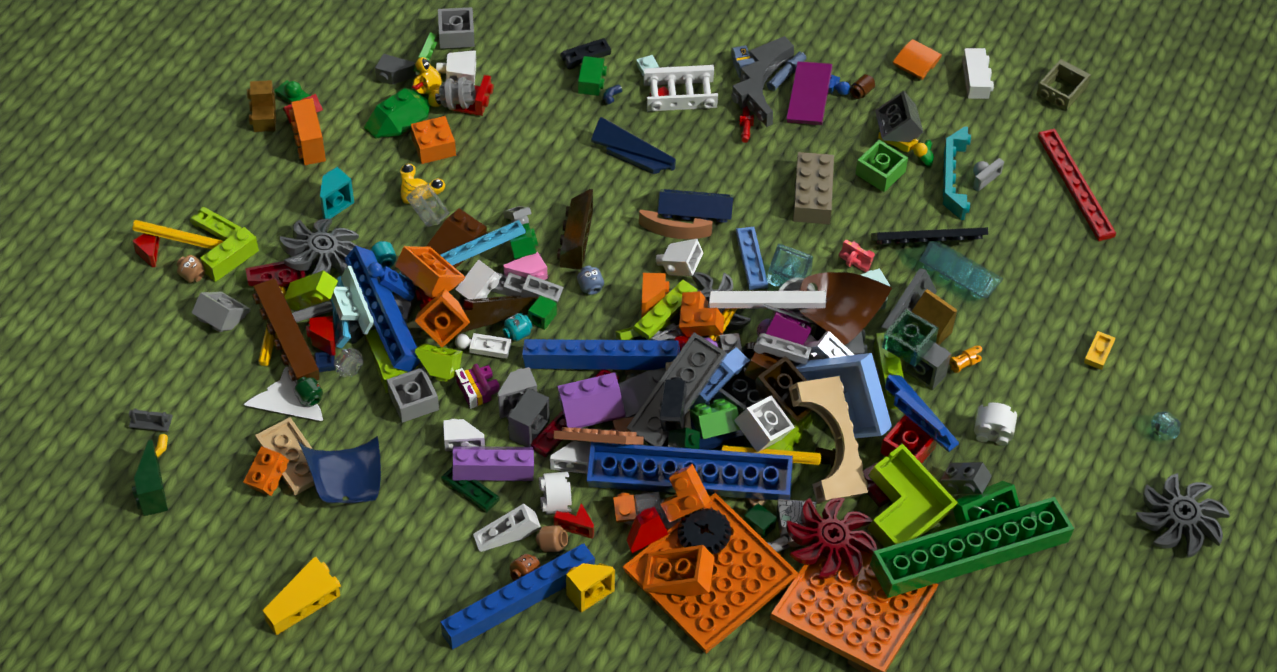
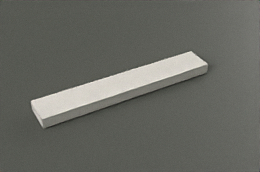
M711 291L709 306L710 308H767L764 305L766 304L775 308H825L826 291Z

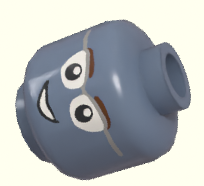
M585 266L577 275L582 292L594 295L602 290L604 280L598 268Z

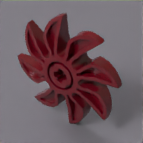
M809 498L804 503L801 511V519L804 526L789 520L786 522L787 532L794 542L799 545L811 544L809 547L791 552L790 556L794 560L802 564L812 565L817 562L821 555L827 558L818 579L833 577L839 570L841 558L854 579L859 574L863 563L859 550L872 555L877 550L875 541L869 534L863 530L852 531L871 524L872 519L860 512H848L842 521L837 519V514L845 498H834L828 501L822 512L823 519Z

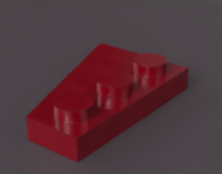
M284 261L245 268L249 286L275 278L279 287H289L290 282L305 277L304 271L290 268L284 264Z

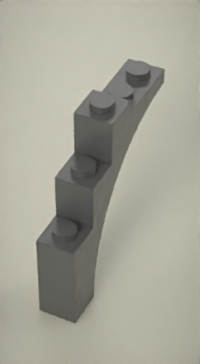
M785 36L750 50L749 54L754 59V63L741 68V82L733 85L731 97L733 102L737 103L741 109L747 106L766 127L773 125V111L765 100L763 87L776 69L794 57V45Z

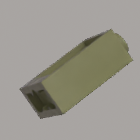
M1060 59L1041 80L1036 95L1067 111L1088 87L1091 75ZM1057 77L1076 86L1069 96L1050 87Z

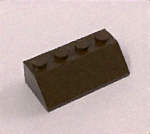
M589 189L572 198L570 206L566 207L565 216L568 218L563 222V231L565 233L561 234L560 245H562V248H558L557 260H560L561 268L578 270L583 268L593 216V189Z

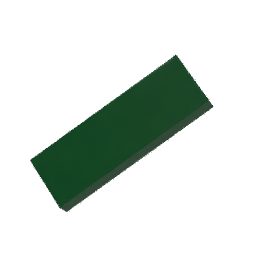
M453 466L441 476V480L485 513L500 501L498 495L477 480H453Z

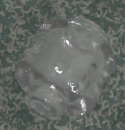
M353 348L343 349L334 361V365L337 368L336 372L345 378L347 376H355L363 365L362 354Z

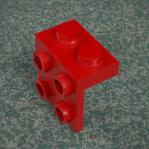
M484 75L481 85H474L476 98L473 105L463 109L460 104H456V109L453 111L483 116L485 108L489 104L490 94L493 93L494 84L491 83V76Z

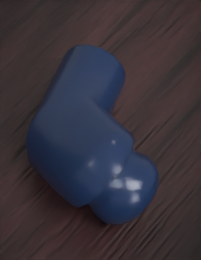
M617 84L605 90L602 99L605 100L606 105L614 102L612 96L622 92L621 86Z

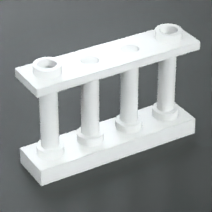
M714 65L644 68V86L650 85L652 96L647 97V111L717 108L718 93L711 94L710 82L714 80ZM692 83H703L704 94H694ZM668 84L669 96H659L657 85ZM675 84H685L687 95H676Z

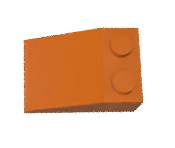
M704 545L649 553L643 590L685 596L709 594L715 557Z

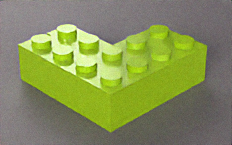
M903 444L892 451L888 457L886 456L876 464L868 475L893 502L867 528L885 548L922 537L952 512L958 504Z

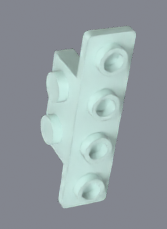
M347 266L341 277L344 287H335L331 298L340 320H358L363 334H368L374 320L363 297L362 289L357 282L356 274L351 266Z

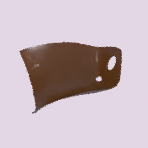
M825 272L810 275L803 279L800 291H807L808 284L815 283L817 291H826V307L799 308V311L827 332H831L843 345H846L868 325L887 299L892 287L874 279L849 272Z

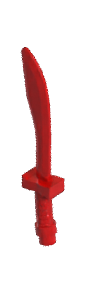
M747 106L743 108V116H740V127L743 126L741 141L743 143H747L750 139V126H754V115L750 116Z

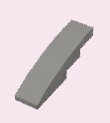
M509 272L508 276L497 273L501 278L498 285L491 291L506 296H538L539 298L542 295L558 303L564 287L531 275L524 278Z

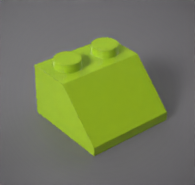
M427 343L415 349L416 355L430 376L436 377V380H450L456 376L455 370L460 369L463 351L442 348Z

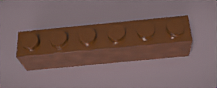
M276 279L254 285L253 301L255 305L259 304L261 308L259 309L262 320L266 319L268 323L266 324L269 335H273L275 338L273 340L275 348L282 353L280 355L283 365H287L289 368L288 375L292 382L295 381V383L302 377H313L316 380H320L316 362Z

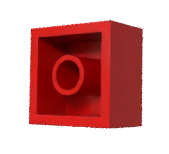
M904 415L883 439L880 453L888 457L892 451L903 444L922 464L935 449L937 442Z

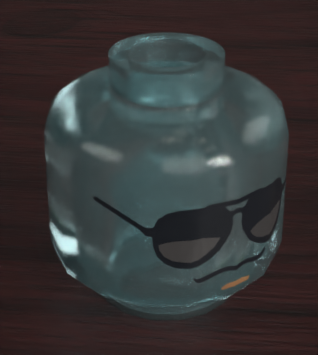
M1158 412L1153 416L1151 430L1162 440L1174 439L1180 433L1181 422L1170 412Z

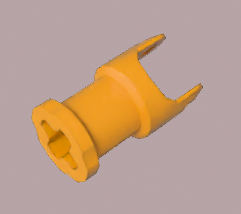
M974 346L964 350L957 357H951L949 365L953 372L958 373L961 369L967 366L971 367L980 362L982 357L976 354L982 351V347Z

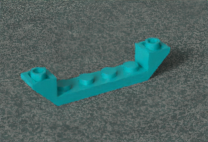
M963 127L947 137L944 147L943 205L960 220H965L966 213H969L970 202H967L966 194H955L956 187H953V184L956 181V173H953V171L956 169V160H953V157L956 156V151L965 152L966 146L970 145L971 134H968V127Z

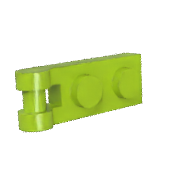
M201 207L198 210V214L190 218L192 225L195 227L199 226L224 241L241 229L240 226L205 207Z

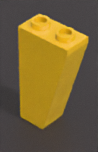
M314 557L263 609L265 621L275 635L280 634L340 597V582L335 576L332 577L329 574L328 566L325 562L321 563L317 557Z

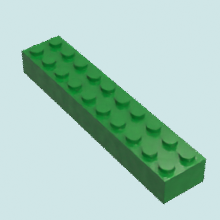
M1052 497L873 552L870 567L887 598L1068 543L1074 527L1056 498Z

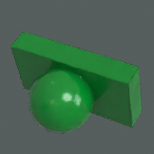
M286 80L275 89V94L289 104L311 96L303 91L300 84L296 81L289 82Z

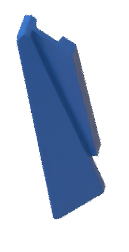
M898 375L887 376L885 389L895 396L894 405L946 451L950 452L959 445L957 439L903 377Z

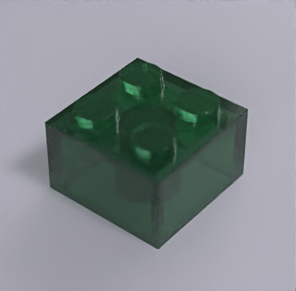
M905 309L884 333L882 348L915 367L936 342L939 328Z

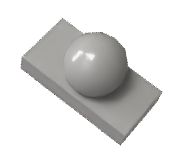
M998 158L991 165L985 161L977 162L973 167V172L976 176L973 188L976 191H980L1002 173L1004 161Z
M517 206L503 212L505 218L511 219V223L519 220L521 224L529 223L527 215L532 214L530 207Z

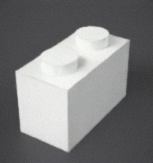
M478 260L455 290L467 299L487 298L490 291L498 285L501 276Z

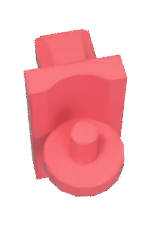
M848 240L843 242L842 250L839 253V257L846 261L847 266L851 267L854 265L864 272L869 271L875 256L874 252L870 250L865 251L860 248L857 242H850Z

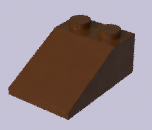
M458 208L444 221L426 247H431L441 255L486 235L487 227ZM461 261L452 266L457 268L464 261Z

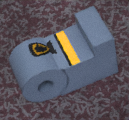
M746 45L731 48L733 64L739 78L741 76V68L754 63V59L750 57Z

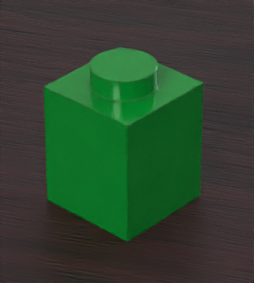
M540 295L528 310L531 323L545 330L557 315V303L550 298Z

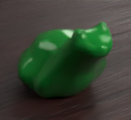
M931 140L925 141L928 151L925 155L919 157L927 167L932 166L934 155L931 151L933 144Z

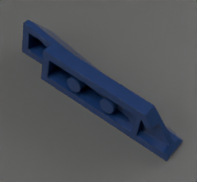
M603 117L599 118L591 142L606 146L607 154L652 174H657L662 169L668 168L671 171L675 169V158Z

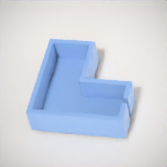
M872 353L808 360L806 365L801 363L796 367L807 381L809 379L840 377V381L844 386L843 393L845 401L848 403V413L853 423L855 438L882 436L892 428Z

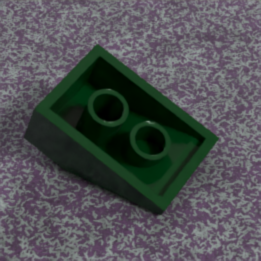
M148 440L134 477L136 486H132L137 509H142L144 516L168 511L159 461L153 440Z

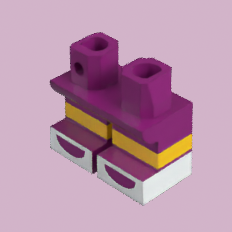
M476 363L471 369L465 371L463 368L455 370L456 383L470 409L491 401V395L500 391L497 379L489 382L486 381L493 377L489 365L479 368Z

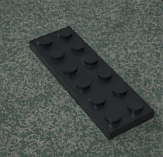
M988 227L871 233V241H876L877 244L891 243V240H895V243H907L909 239H913V242H928V238H931V242L946 241V237H949L950 241L965 240L964 236H968V240L983 239V235H988Z

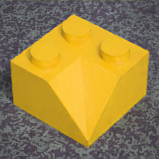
M583 563L578 567L571 568L566 574V595L581 613L615 591V569L611 566L601 563L598 565Z

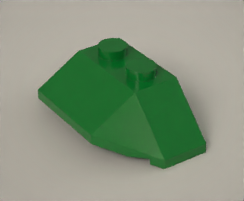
M404 88L376 106L364 129L375 139L401 135L411 129V124L428 118L431 105L423 94Z

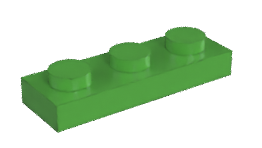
M430 32L419 58L423 57L428 61L430 60L437 44L434 41L436 34ZM415 66L413 71L420 73Z

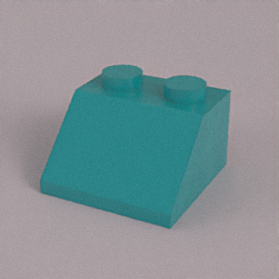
M338 167L328 171L322 178L320 201L323 219H331L354 203L351 178Z

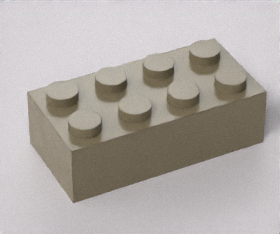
M798 152L794 222L830 224L834 155Z

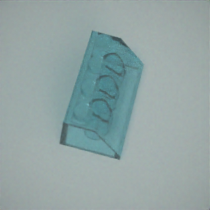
M930 241L919 260L924 263V268L930 271L936 270L940 273L939 276L947 281L949 279L953 280L955 286L962 290H965V288L970 290V294L978 299H981V297L988 298L1003 280L999 275L942 242Z

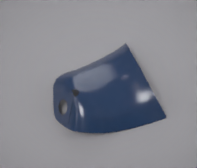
M378 436L356 448L336 451L314 450L305 447L298 441L311 471L318 495L323 501L327 503H356L376 500L381 481ZM347 496L349 500H343L342 498Z

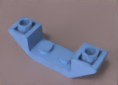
M737 347L727 354L690 409L701 403L709 405L711 398L734 374L738 375L750 362Z

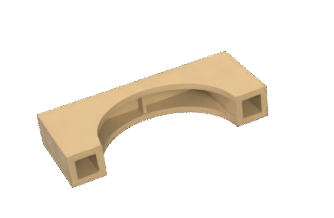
M835 376L798 382L790 386L789 391L793 407H806L819 414L828 424L835 441L836 456L832 470L825 479L812 484L817 504L826 503L834 498L847 499L868 493V483L864 477L863 463L859 457L858 443L854 437L853 423L849 417V407L845 401L844 386L840 381V377Z

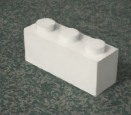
M965 48L962 63L968 99H989L990 91L994 89V83L990 80L991 68H988L989 55H986L985 48Z

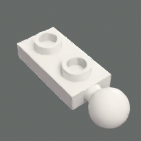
M473 333L472 339H469L467 335L459 334L455 338V345L459 349H465L469 346L470 353L507 359L511 347V339Z

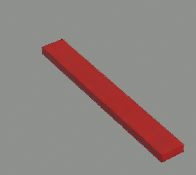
M1055 128L1039 132V140L1097 240L1102 241L1114 238L1116 236L1114 228Z

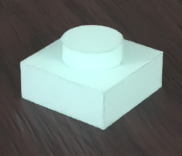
M653 55L636 59V65L643 76L644 68H659Z

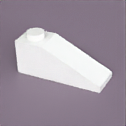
M522 504L473 535L479 551L482 552L524 539L541 529L535 511Z

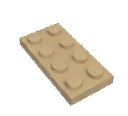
M291 417L255 435L260 446L281 453L289 460L287 469L281 477L294 495L315 485L298 441L305 447L311 449L312 447Z

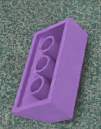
M453 446V480L533 481V447Z

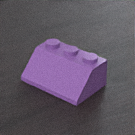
M615 373L558 386L559 400L567 427L582 428L626 417Z

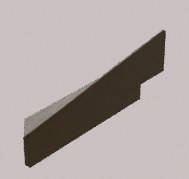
M521 295L464 300V308L462 309L470 323L459 333L505 321L517 313L523 316L527 315L528 310L538 299V296L521 297Z

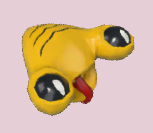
M420 57L415 63L416 69L420 73L414 78L412 88L419 94H428L429 104L433 107H439L441 105L439 87L442 85L441 75L430 65L426 58Z
M405 164L401 167V198L404 204H419L426 198L438 195L444 191L445 183L443 180L437 178L428 184L422 179L413 178L416 172L414 165Z

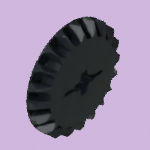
M703 507L682 517L680 524H678V539L684 548L704 545L712 555L723 550L731 537L730 522L725 515L721 514L719 510H713L712 507L710 509ZM705 527H708L709 533L704 532L703 534H701L700 528L704 529Z

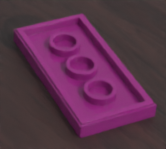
M797 62L787 123L822 125L833 68L832 64Z

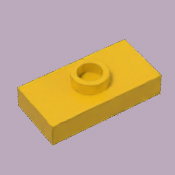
M1097 331L1084 363L1102 370L1116 338Z

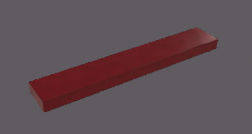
M602 369L595 377L611 374V372ZM563 411L531 443V447L544 457H547L563 440L554 439V431H562V427H567Z

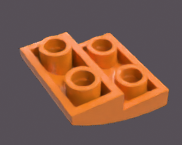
M912 39L894 59L893 65L923 80L929 70H933L942 54Z

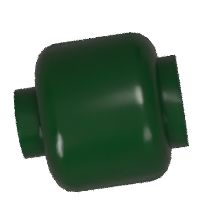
M302 377L296 382L297 385L294 387V393L302 405L312 407L321 401L323 390L315 378Z

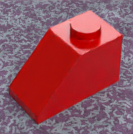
M333 316L309 318L310 326H306L307 338L311 337L312 345L332 356L336 355Z
M655 506L643 510L635 517L626 540L632 553L669 535Z

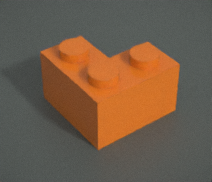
M701 291L683 292L679 328L685 336L691 337L694 332L699 336L723 335L725 317L718 308H708V300Z
M693 464L676 471L669 477L676 494L666 498L660 505L669 522H672L705 507L711 501Z

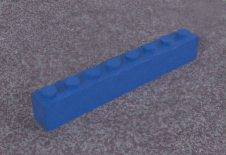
M355 246L345 257L347 265L351 266L356 274L357 282L362 289L363 297L368 304L374 325L394 368L407 372L413 371L421 361L415 353L417 346L391 290L380 284V277H371L367 271L371 263L377 262L373 251Z
M525 339L522 355L525 368L530 367V369L655 370L665 368V362H673L680 353L679 341Z
M584 543L441 621L443 637L452 650L565 588L568 571L583 563L595 565L594 556Z

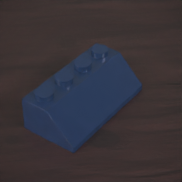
M661 189L658 214H662V217L673 218V215H680V219H691V216L703 220L717 218V222H728V219L731 220L733 195Z

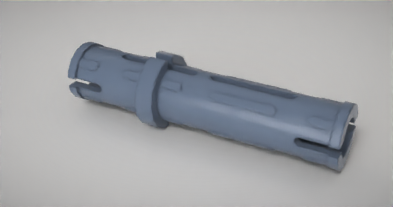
M799 51L791 60H788L785 66L767 82L768 89L775 91L792 73L796 72L797 62H804L806 55Z

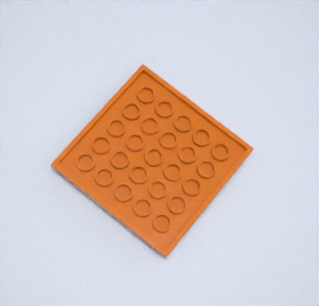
M716 493L710 496L711 501L704 508L710 509L712 507L713 510H719L721 514L726 516L730 522L731 537L727 546L713 555L715 558L709 594L685 596L645 591L706 654L799 576V573ZM681 520L668 530L669 535L651 543L623 566V570L642 589L649 553L684 548L678 539V524H680ZM705 527L704 529L700 528L701 534H703L704 532L709 533L708 527Z
M859 550L862 555V568L854 579L842 558L838 572L828 579H818L827 559L825 556L821 555L815 564H804L799 571V576L793 580L772 611L770 619L872 672L887 671L938 587V584L935 583L887 598L870 567L872 554Z

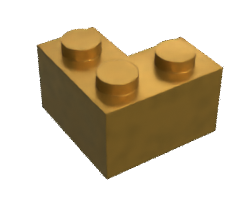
M272 80L250 81V89H247V98L251 100L249 101V109L252 114H249L250 125H253L254 132L276 131V102Z

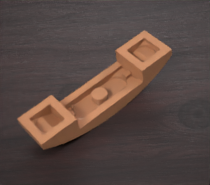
M639 211V224L658 235L676 239H699L711 236L713 221L694 218V223L692 224L658 218V212Z

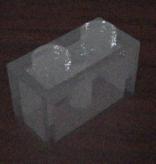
M429 184L418 186L406 197L427 227L438 225L450 214Z

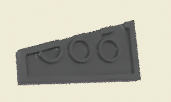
M920 268L882 325L884 333L895 332L897 336L909 323L910 313L924 291L928 289L934 294L937 292L925 269Z

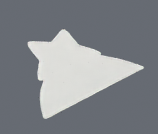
M285 367L281 379L267 388L268 391L254 396L244 404L245 406L323 421L318 404L309 407L299 402L294 393L296 383L290 380L288 367Z

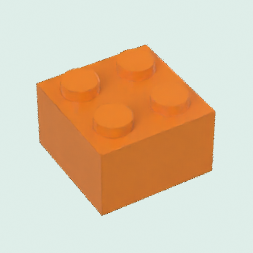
M446 116L411 124L412 140L421 164L456 156L455 140Z

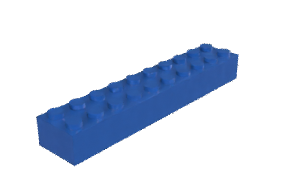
M591 442L587 482L589 487L676 493L669 477L676 471L693 464L709 496L716 493L718 496L790 500L793 456Z

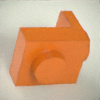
M621 493L617 495L618 497H613L616 522L634 521L636 517L634 495Z

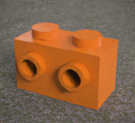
M261 446L243 483L256 491L272 496L278 487V482L283 472L287 469L289 460L281 453Z

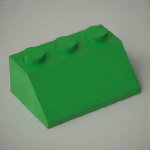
M1000 481L986 487L983 494H969L956 500L958 504L953 509L958 525H962L1018 508L1020 503L1015 485Z

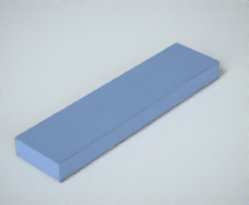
M736 228V236L749 290L768 288L755 228Z

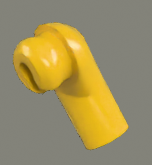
M165 434L158 436L157 446L155 447L157 458L167 449L168 436Z

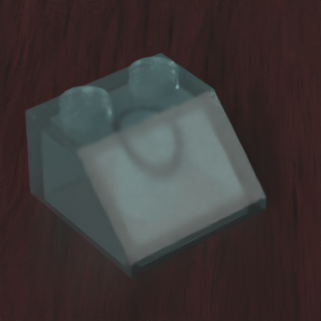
M778 243L768 270L767 282L773 286L781 287L791 278H806L810 276L813 256Z

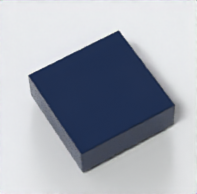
M326 352L315 353V362L319 372L336 370L335 355L332 356Z

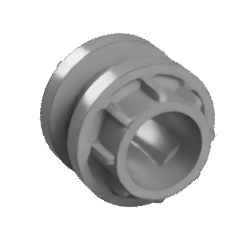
M465 77L459 78L458 83H455L453 79H446L439 87L441 104L444 107H448L449 110H455L456 104H460L463 109L469 108L470 105H473L476 98L474 83Z

